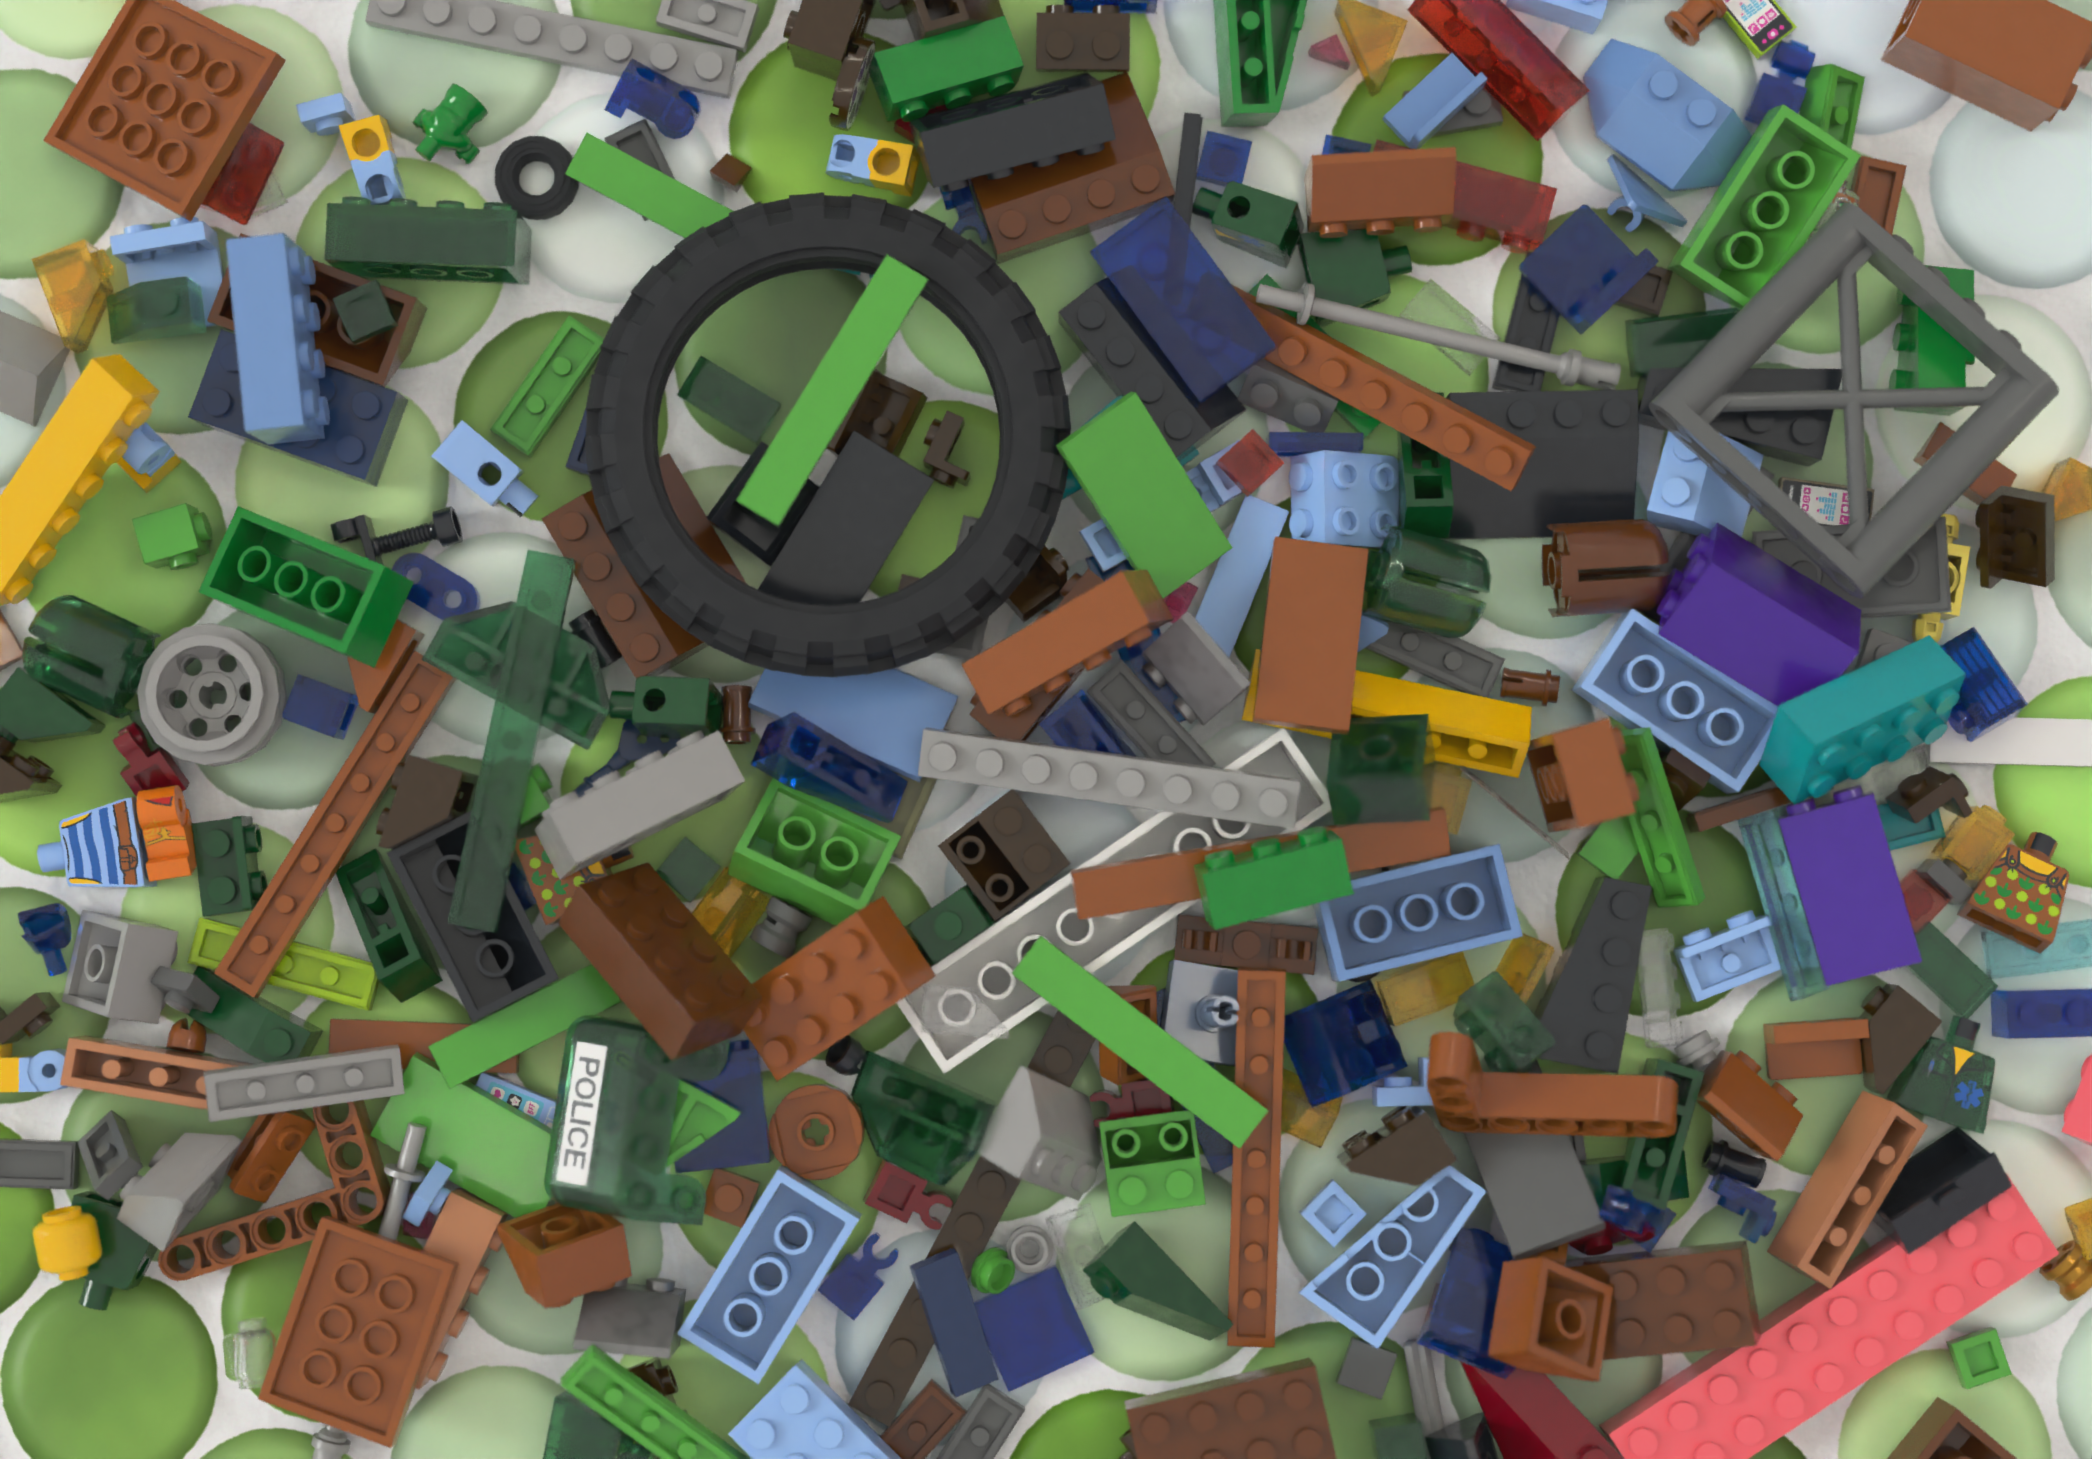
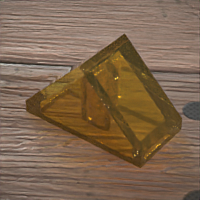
M1338 0L1334 15L1370 95H1376L1380 93L1408 20L1356 0Z
M2071 457L2055 464L2041 493L2055 495V522L2092 510V468Z

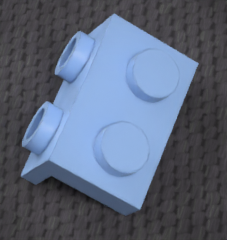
M1749 910L1726 919L1728 928L1711 934L1709 927L1682 937L1684 945L1674 948L1673 952L1693 1002H1699L1784 968L1768 926L1772 925L1769 915L1755 917L1753 910Z

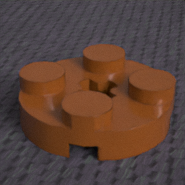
M810 1084L790 1092L777 1106L769 1124V1141L776 1159L784 1167L787 1166L792 1172L799 1174L798 1176L809 1180L831 1178L844 1171L859 1156L865 1136L864 1120L857 1104L845 1090L826 1084ZM817 1118L821 1125H827L829 1128V1133L824 1136V1144L817 1145L814 1138H806L805 1129L811 1127V1119Z

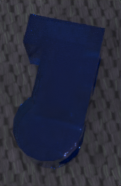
M633 58L623 71L604 109L620 119L626 110L629 109L655 123L659 132L672 139L688 135L699 119L701 112L700 102L691 91Z

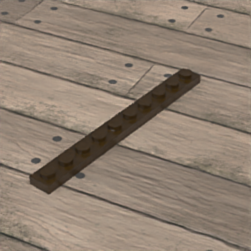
M1057 1010L1027 1068L1071 1087L1096 1038L1061 1011ZM980 1155L926 1258L954 1248L958 1252L968 1281L975 1259L984 1251L1021 1179ZM915 1281L910 1286L848 1403L849 1406L888 1427L891 1426L934 1345Z

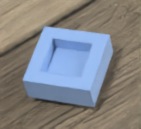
M342 93L296 104L300 122L310 133L317 132V135L336 134L340 132L339 125L356 121L352 105Z
M436 1161L414 1193L402 1218L419 1227L429 1212L437 1216L451 1192L445 1188V1185L453 1170Z
M1333 1179L1299 1211L1333 1247L1367 1215Z

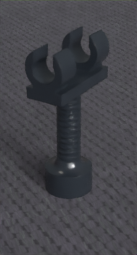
M452 506L434 511L432 514L433 519L429 523L415 526V528L411 527V529H403L402 531H397V533L385 534L384 537H376L371 517L366 515L338 521L330 525L335 542L345 543L361 538L366 558L382 565L381 555L383 553H390L392 550L408 548L410 545L426 543L428 540L432 541V539L440 541L443 547L463 542L460 522Z

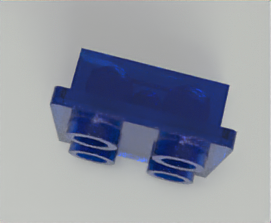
M1584 204L1518 266V269L1581 335L1651 270L1659 260L1647 248L1636 256L1588 205Z

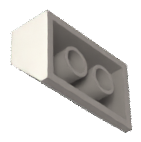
M1021 1065L974 1149L976 1153L1017 1178L1078 1201L1083 1193H1086L1094 1184L1097 1177L1096 1169L1102 1160L1089 1097L1080 1091Z

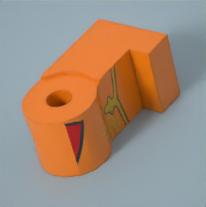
M174 785L138 791L136 800L137 815L143 831L148 856L146 869L149 882L192 875L197 867L192 821L180 786Z

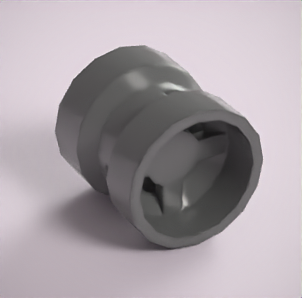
M772 896L765 908L767 913L766 919H764L763 923L755 926L749 938L789 959L797 948L796 939L799 932L806 931L813 918L792 905Z

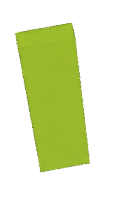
M200 917L187 963L216 970L242 927ZM293 941L267 984L369 1011L373 1007L379 980L371 961Z

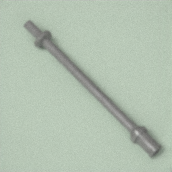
M1309 283L1305 285L1302 294L1260 284L1256 295V302L1296 311L1297 324L1300 325L1306 324L1310 315L1555 373L1562 385L1570 387L1577 383L1602 390H1615V385H1618L1620 378V364L1584 357L1582 352L1570 349L1561 355H1555L1315 297V286Z
M409 1122L398 1163L385 1164L384 1173L393 1177L378 1234L394 1240L397 1239L412 1182H422L425 1178L426 1173L416 1169L427 1129L424 1125ZM326 1425L325 1428L313 1434L311 1445L315 1449L312 1459H342V1455L349 1452L351 1444L345 1432Z

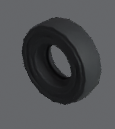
M526 136L512 142L501 153L495 167V186L500 199L514 214L529 220H547L561 214L573 202L578 190V181L565 174L573 159L572 155L559 142L545 136ZM533 161L545 162L554 171L552 187L541 195L526 193L519 183V175L522 169Z

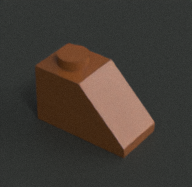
M397 618L375 668L347 657L360 708L373 714L377 712L425 634Z

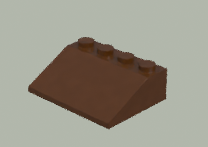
M1128 72L1100 81L1104 85L1116 138L1115 140L1104 142V150L1088 155H1077V151L1074 150L1059 154L1060 161L1052 165L1035 168L1032 167L1030 162L1015 166V173L1007 177L988 180L985 174L969 179L998 264L1173 203L1175 192Z
M668 453L659 457L666 492L683 527L710 559L726 572L747 584L712 524L706 518L705 512L671 455ZM592 490L542 518L636 679L640 676L657 677L709 646L685 631V629L666 615L639 587L620 560L605 531L594 502Z

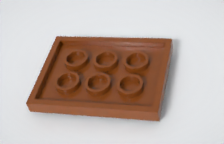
M327 1215L321 1217L258 1400L389 1448L395 1446L459 1263Z

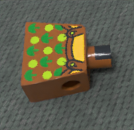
M2031 832L2024 849L2007 844L1994 858L1974 887V891L1960 907L1957 915L2041 954L2053 943L2056 936L2069 880V872L2066 869L2050 862L2058 845L2057 841L2046 834Z
M537 835L513 841L545 925H553L560 921L580 884L611 875L613 873L610 867L634 858L632 848L629 846L560 880Z

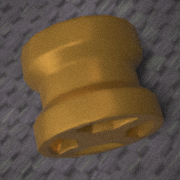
M2073 1240L2058 1247L2057 1251L2059 1254L2043 1264L2039 1271L2045 1279L2055 1281L2060 1286L2059 1293L2067 1301L2079 1298L2092 1287V1261H2087L2082 1256V1248Z

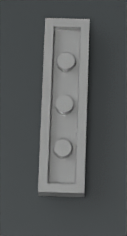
M398 1044L203 1071L210 1122L404 1094L400 1048Z

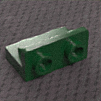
M235 816L230 819L192 823L203 917L253 911L268 887L264 871L258 870L257 852L262 851V835L258 824L253 825L251 816Z

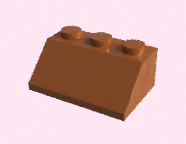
M1456 147L1312 155L1304 176L1308 232L1319 231L1321 238H1338L1348 235V230L1366 229L1368 235L1391 234L1395 232V227L1413 226L1414 232L1419 233L1441 230L1442 224H1448L1454 214Z

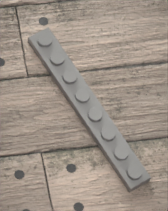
M370 0L365 20L369 26L727 99L730 98L739 56L737 49L495 0Z
M928 727L923 729L918 776L1290 829L1295 828L1301 779Z

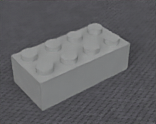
M702 730L694 732L676 743L677 746L668 751V755L663 757L660 750L655 751L634 763L635 767L628 770L623 777L620 776L618 771H614L593 782V787L585 791V795L580 798L573 791L549 804L550 808L542 812L544 819L534 831L559 879L562 880L726 799L744 783L745 780L719 730L706 737Z

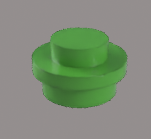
M993 1247L981 1253L975 1259L971 1274V1282L975 1289L982 1293L999 1294L1010 1285L1015 1274V1265L1007 1258L1008 1253L999 1247Z

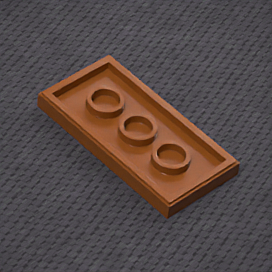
M1283 537L1274 538L1252 722L1348 734L1369 549Z

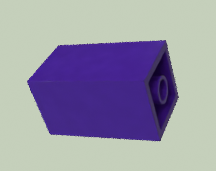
M1718 522L1708 536L1701 533L1695 539L1687 553L1689 561L1683 569L1679 571L1675 568L1671 571L1667 591L1657 609V613L1661 615L1658 630L1660 636L1776 706L1839 678L1860 650L1861 609Z
M1861 785L1833 792L1834 801L1816 806L1814 798L1805 799L1795 805L1793 803L1786 805L1787 814L1781 815L1778 819L1826 986L1922 962L1873 791L1863 793Z

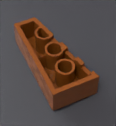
M1148 570L1121 571L961 665L988 715L1005 712L1006 716L1010 717L1032 705L1029 697L1042 690H1045L1048 695L1072 682L1070 675L1083 668L1088 672L1105 664L1112 659V652L1125 645L1127 648H1131L1145 641L1153 635L1151 631L1172 621L1174 618Z

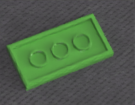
M1129 392L1056 445L1059 453L1134 570H1148L1163 599L1232 549L1229 541L1136 392Z
M418 1052L415 1053L403 1073L404 1094L390 1097L370 1136L401 1152L408 1123L424 1125L427 1129L418 1158L419 1164L431 1170L435 1162L439 1161L453 1170L448 1179L449 1181L514 1218L547 1207L561 1182L557 1181L563 1135L469 1081H465L449 1090L436 1062Z

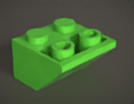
M1181 1110L1099 1122L1112 1217L1206 1205L1194 1113L1190 1110Z

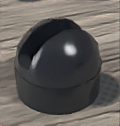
M847 1035L830 1046L825 1062L828 1067L837 1073L851 1076L861 1071L857 1066L861 1061L866 1063L867 1054L859 1041Z

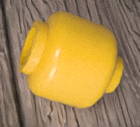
M80 1206L62 1207L44 1213L42 1215L43 1221L33 1229V1239L41 1270L52 1274L58 1273L59 1280L61 1281L73 1280L88 1275V1266L96 1263L102 1256V1247L95 1217L90 1213L82 1212Z

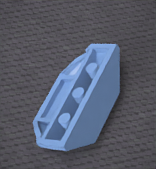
M1611 38L1583 76L1595 136L1669 191L1720 186L1752 136L1731 107L1657 53Z

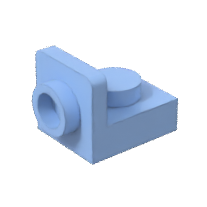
M1418 1057L1419 1085H1412V1077L1397 1076L1384 1077V1086H1372L1373 1105L1377 1107L1433 1106L1426 1085L1429 1057Z

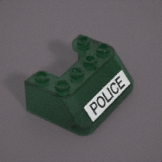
M585 1015L577 1018L568 1028L565 1039L544 1178V1187L549 1198L565 1207L631 1220L702 1226L706 1204L705 1189L697 1179L691 1176L666 1173L680 1079L708 1081L717 1077L726 1065L730 1038L672 1061L639 1020Z

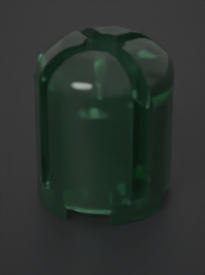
M1389 523L1384 525L1381 530L1389 533L1384 539L1379 552L1369 550L1364 587V592H1368L1367 609H1362V614L1447 638H1459L1469 633L1482 618L1487 605L1485 602L1402 578V576L1466 593L1479 594V591L1490 593L1492 576L1488 559L1477 549L1404 529Z
M75 595L58 596L49 601L35 614L28 630L38 639L31 636L24 638L22 649L23 666L32 679L108 715L122 719L132 712V710L125 706L138 690L143 666L155 650V638L161 635Z

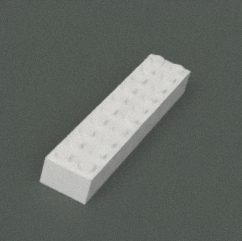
M1282 728L1223 769L1301 779L1294 829L1160 811L1076 869L1300 831L1338 805L1286 729ZM1069 873L932 966L931 969L936 977L898 1001L897 1005L945 1074L1049 1003L1011 974L1040 935L1092 974L1200 899L1079 920L1076 914L1071 873Z

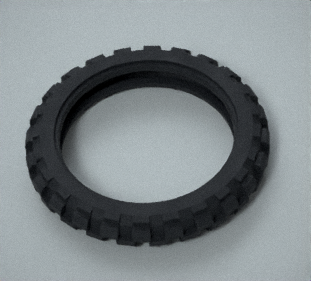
M824 193L789 195L787 199L764 204L758 202L728 213L729 216L706 228L702 226L676 244L672 252L656 266L653 265L632 289L629 299L618 316L614 317L600 347L601 352L594 374L591 375L586 404V437L584 438L587 470L594 502L605 531L620 560L639 587L666 615L685 629V631L712 648L743 662L772 671L802 676L840 677L881 672L928 657L957 642L961 637L982 624L1008 599L1024 580L1040 555L1056 521L1065 492L1069 468L1056 445L1070 436L1071 422L1068 395H1066L1061 373L1062 367L1051 338L1044 330L1036 314V309L1019 285L1006 275L996 264L997 261L971 239L967 240L946 227V223L916 209L912 211L887 203V200L856 194H852V196L824 195ZM886 255H889L928 279V283L920 296L945 314L962 332L975 350L985 369L994 394L1000 432L999 460L989 500L972 531L956 551L929 574L899 591L872 600L839 605L807 604L764 593L732 576L710 559L693 541L679 521L664 486L658 453V420L668 378L678 356L697 329L719 307L739 293L777 276L804 270L840 269L875 275Z

